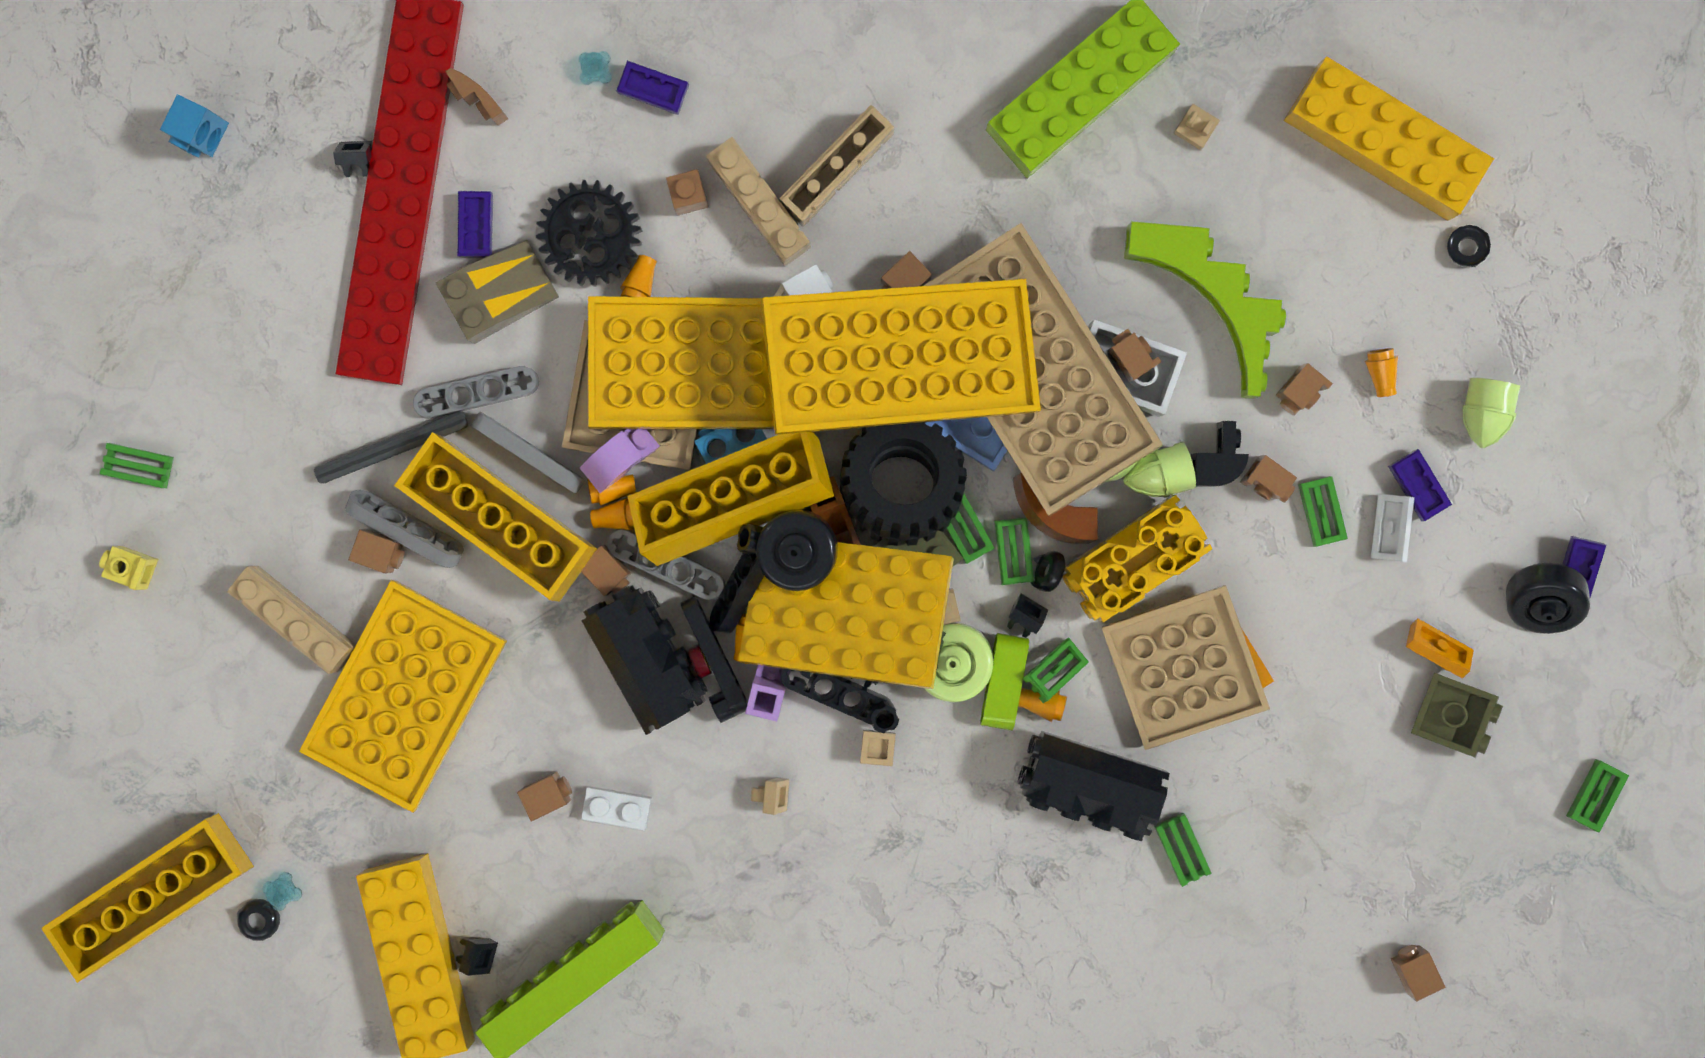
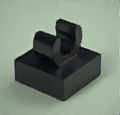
M340 142L333 152L335 165H343V173L346 177H350L353 173L351 165L360 166L363 177L367 176L373 142Z
M1021 593L1012 607L1007 627L1011 629L1015 623L1025 627L1022 634L1024 638L1028 637L1031 632L1037 634L1043 626L1048 609Z
M489 938L461 939L460 944L466 947L464 954L457 955L455 958L460 964L459 972L467 976L490 974L498 942Z

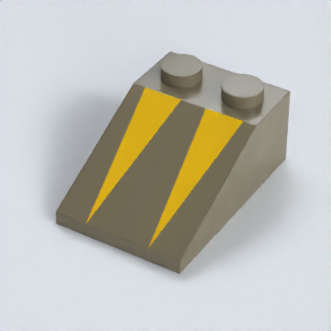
M528 240L469 264L436 282L466 339L474 344L559 298Z

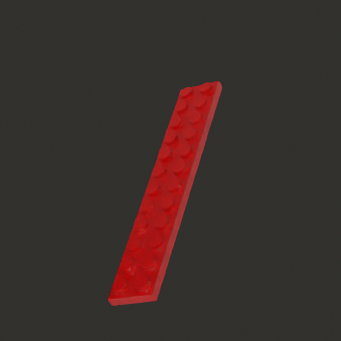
M396 0L336 375L403 385L450 94L447 83L451 79L445 71L450 68L454 69L464 8L461 1Z

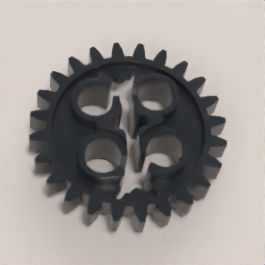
M583 180L581 189L577 190L571 182L569 183L570 193L566 194L559 188L557 190L560 197L558 201L550 197L547 199L552 206L551 210H540L547 219L546 221H537L536 224L544 229V233L536 235V238L539 241L546 242V244L538 250L542 254L550 253L544 262L548 266L557 263L553 271L555 274L559 275L566 270L565 280L567 282H570L577 276L578 285L583 286L586 278H589L591 285L596 287L597 279L601 277L606 284H609V274L613 273L616 277L621 278L618 268L623 266L630 270L631 266L626 259L628 257L638 258V255L632 250V246L642 245V242L635 238L634 235L643 232L640 226L633 225V223L638 221L640 217L638 213L628 214L634 205L631 201L622 204L625 198L622 191L613 196L614 187L609 184L602 191L600 181L596 180L593 189H591L587 181ZM597 196L603 205L610 206L615 204L614 207L605 209L604 214L608 219H617L619 227L613 233H605L603 231L604 222L601 218H597L595 221V217L589 213L584 219H575V209L579 205H588L595 212L597 206L594 197ZM593 227L596 236L594 238L588 237L586 240V237L582 234L583 231H590ZM566 234H574L576 239L574 245L578 249L584 246L583 249L590 254L593 249L600 247L605 250V256L598 263L590 262L586 255L583 256L584 271L582 272L581 267L576 262L569 261L564 263L565 260L574 258L575 253L571 248H561V238Z

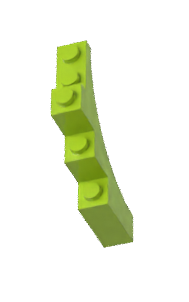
M1131 221L1126 230L1124 259L1149 263L1172 272L1192 285L1212 304L1225 323L1236 348L1241 372V398L1255 399L1261 397V392H1265L1267 387V373L1263 372L1264 359L1267 360L1270 353V341L1266 340V335L1273 336L1280 332V328H1284L1286 310L1282 309V300L1243 297V293L1248 292L1250 284V274L1245 273L1246 264L1207 261V257L1212 256L1214 239L1209 237L1210 228Z

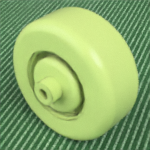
M954 622L943 625V631L946 635L942 639L944 643L939 651L934 688H924L935 698L947 702L966 701L979 694L989 682L993 671V652L985 636L970 625Z

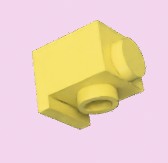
M112 546L111 551L106 550L100 559L99 567L104 569L101 577L128 586L133 590L148 589L158 559L124 546ZM124 562L126 565V569L123 573H121L120 569Z

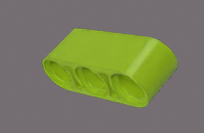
M1001 633L996 634L992 651L993 671L986 685L980 725L1013 731L1029 649L1028 638Z

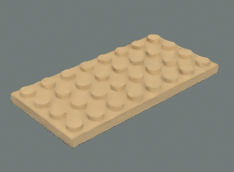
M1020 223L924 286L1026 279L1041 411L1037 413L990 416L987 418L1048 516H1051L1162 447L1163 444L1028 232Z

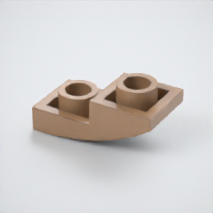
M452 68L445 71L451 79L447 86L457 101L463 98L469 106L477 102L475 105L484 119L487 121L492 118L498 126L508 120V117L499 105L479 84Z

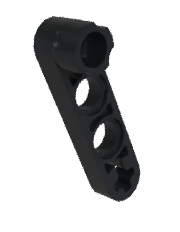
M748 523L747 525H742L738 532L737 549L739 552H742V555L711 611L710 627L713 631L728 634L733 632L747 608L748 602L752 599L764 577L756 557V544L759 534L763 529L762 526Z
M693 596L681 602L680 605L722 690L710 696L709 701L720 723H723L745 712L748 701L714 631L710 627L700 602L696 596Z
M779 669L781 681L789 690L872 725L873 729L879 733L894 730L899 723L893 703L888 697L841 676L813 673L810 677L812 672L800 671L802 676L809 679L808 687L805 688L807 684L804 679L795 676L793 680H790L787 673L790 669ZM821 679H828L832 682V688L826 694H819L815 691V684ZM858 692L861 695V699L857 705L850 707L844 704L843 700L847 693ZM868 698H870V699H869V703H870V705H871L870 708L867 707ZM884 710H887V714H886V715H885V714H880L879 717L877 718V714H878L879 712L884 711Z

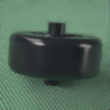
M801 509L785 511L772 518L763 527L756 544L757 562L762 573L771 583L789 591H804L819 585L831 573L838 555L837 539L828 522L816 513Z
M1557 563L1534 564L1518 571L1507 584V612L1514 623L1528 631L1543 634L1564 632L1579 625L1589 613L1590 597L1588 583L1581 573L1569 566Z

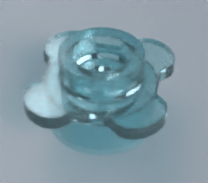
M584 52L579 56L582 70L580 80L583 84L589 85L596 81H601L603 84L610 82L612 74L609 72L608 63L611 61V57L607 52ZM594 65H597L598 70L594 71L592 70V67Z
M282 872L279 874L278 879L273 882H267L263 886V893L277 911L284 910L286 904L291 901H298L302 896L301 889L295 887L292 882V875L288 872ZM281 888L285 890L284 894L280 893Z

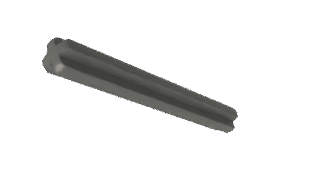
M462 411L452 413L314 468L315 476L319 483H327L419 447L426 442L432 432L444 437L468 427V420Z

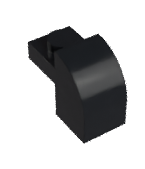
M1221 421L1217 423L1216 453L1191 454L1196 487L1226 485L1236 480L1244 471L1249 454H1236V448H1240L1241 430L1236 429V421Z

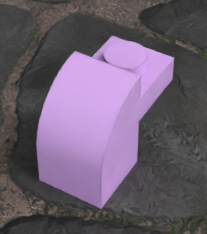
M627 429L624 432H619L601 446L582 464L580 469L598 492L601 493L620 480L633 466L655 452L660 445L647 429Z
M757 666L745 714L777 722L786 687L779 675L780 668Z

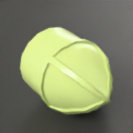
M1470 378L1466 402L1462 408L1463 423L1470 438L1480 448H1486L1498 442L1510 430L1517 415L1515 411L1520 391L1519 385L1499 380Z
M1184 442L1175 443L1172 447L1157 449L1139 460L1136 466L1124 477V484L1137 493L1164 498L1195 489V471L1187 446Z

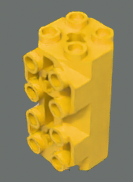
M1177 495L1169 496L1065 566L1066 574L1063 575L1062 579L1071 592L1080 594L1084 601L1079 604L1089 619L1094 621L1098 619L1104 623L1118 612L1123 613L1145 598V594L1172 576L1181 574L1199 562L1200 557L1212 550L1210 544H1204V541L1208 538L1192 512L1186 505L1181 509L1176 505L1180 501Z

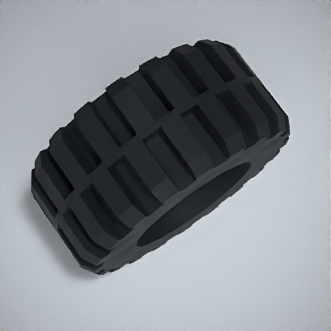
M926 422L863 427L861 436L855 435L849 444V450L845 451L842 459L840 493L845 502L849 517L855 518V526L861 532L866 529L871 532L870 538L878 542L881 537L889 539L888 545L898 546L899 540H906L907 546L917 545L920 538H924L926 542L935 538L938 530L943 532L950 525V521L952 518H955L963 498L967 470L963 467L965 459L962 451L955 450L957 442L951 435L944 437L941 426L934 423L930 427L926 425ZM890 458H911L921 463L930 472L933 478V489L928 497L914 504L902 505L890 502L883 498L872 485L874 468Z

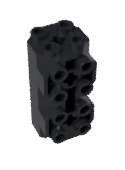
M632 585L613 594L612 597L615 601L609 605L603 601L585 610L583 613L586 618L581 621L644 733L648 735L654 729L657 730L688 713L695 704L699 706L704 703L705 698L703 695L708 692V689L703 679L698 675L694 677L689 668L691 660L685 648L682 646L677 649L673 644L671 638L676 635L675 630L667 618L661 619L656 610L660 607V604L651 590L644 592L642 588L635 589Z
M1041 731L1039 736L1032 735L1027 749V753L1030 754L1028 766H1022L1017 781L1030 806L1043 811H1048L1049 806L1056 808L1057 811L1061 812V816L1074 821H1079L1081 815L1088 816L1087 820L1092 822V826L1106 831H1111L1112 827H1116L1124 832V836L1137 841H1142L1144 835H1151L1152 830L1148 825L1156 826L1160 819L1168 791L1167 787L1162 786V779L1169 780V772L1048 732Z

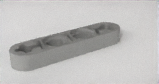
M518 366L437 385L418 391L413 399V407L423 417L436 418L458 411H466L526 397L538 389L539 377L533 369ZM524 372L525 376L532 378V382L527 383V389L523 390V387L519 385L511 386L512 394H508V385L503 377L508 375V381L512 382L519 380L520 373ZM495 379L500 383L501 391L496 397L489 398L484 393V385L487 381ZM458 387H465L469 392V399L463 405H457L452 399L453 391ZM445 390V400L449 406L448 409H445L444 403L433 405V411L431 412L427 408H422V403L426 401L427 395L432 399L444 398L441 391Z
M479 412L472 422L471 426L571 492L577 494L585 482V479L486 414Z
M354 490L351 492L345 507L346 512L351 517L440 566L452 568L458 565L464 551L459 541L368 491Z
M618 530L609 536L607 548L615 558L702 599L714 600L718 598L725 586L724 579L719 573L683 556L651 568L644 564L643 556L638 551L636 561L631 559L634 553L629 550H623L621 553L617 552L618 546L614 544L616 538L622 539L625 535L628 537L627 543L637 547L636 534L627 530ZM682 562L688 565L690 575L686 580L678 581L673 577L672 568L676 563ZM696 568L702 571L698 577L704 580H709L711 576L716 578L715 584L719 586L717 592L711 591L709 594H706L704 592L705 586L697 582L695 583V589L689 587V584L695 578Z

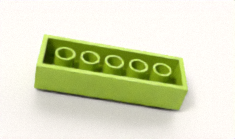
M1130 0L988 122L986 132L1028 179L1171 57L1180 43L1143 0Z
M643 900L636 905L630 901L616 912L612 923L608 925L606 921H603L590 932L591 935L585 939L586 942L584 944L578 940L564 951V955L559 959L560 962L556 963L553 959L538 971L539 974L532 979V983L526 979L512 990L513 993L506 998V1002L501 998L486 1010L487 1013L479 1019L482 1024L476 1030V1035L494 1058H508L659 945L665 929Z

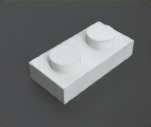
M1378 494L1371 558L1407 562L1414 497Z
M588 786L581 820L645 831L652 797Z

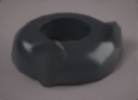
M1473 225L1461 226L1453 231L1447 243L1450 258L1453 262L1465 267L1478 266V264L1486 259L1491 247L1488 233ZM1463 239L1474 240L1478 247L1477 252L1471 256L1463 255L1458 247L1460 241Z
M1050 551L1033 558L1037 566L1035 581L1030 583L1040 591L1051 592L1059 585L1064 575L1065 558L1058 551ZM1049 564V570L1045 576V570Z
M254 899L247 902L237 912L239 930L246 938L253 941H263L270 938L278 930L280 924V914L275 904L264 899ZM259 913L265 918L266 924L263 929L256 930L250 926L249 916L251 914Z

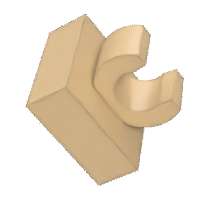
M1192 104L1174 134L1197 149L1202 150L1220 120Z
M863 730L860 764L893 766L896 733H879L873 730Z
M774 778L766 780L765 786L753 787L751 801L763 802V813L776 815L786 812L789 779Z

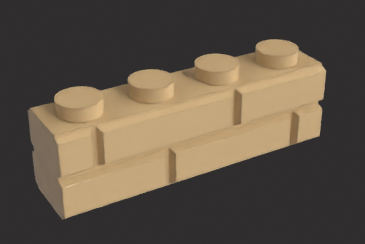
M870 105L779 198V201L787 212L804 227L836 194L835 191H839L881 148V144H885L894 135V126L874 106Z
M733 137L726 140L706 156L710 166L784 266H787L811 248L810 241L799 230V226L765 180L761 178L759 172Z
M247 566L227 591L236 600H242V604L288 642L293 641V646L328 674L338 672L348 661L356 646L355 643L259 566Z

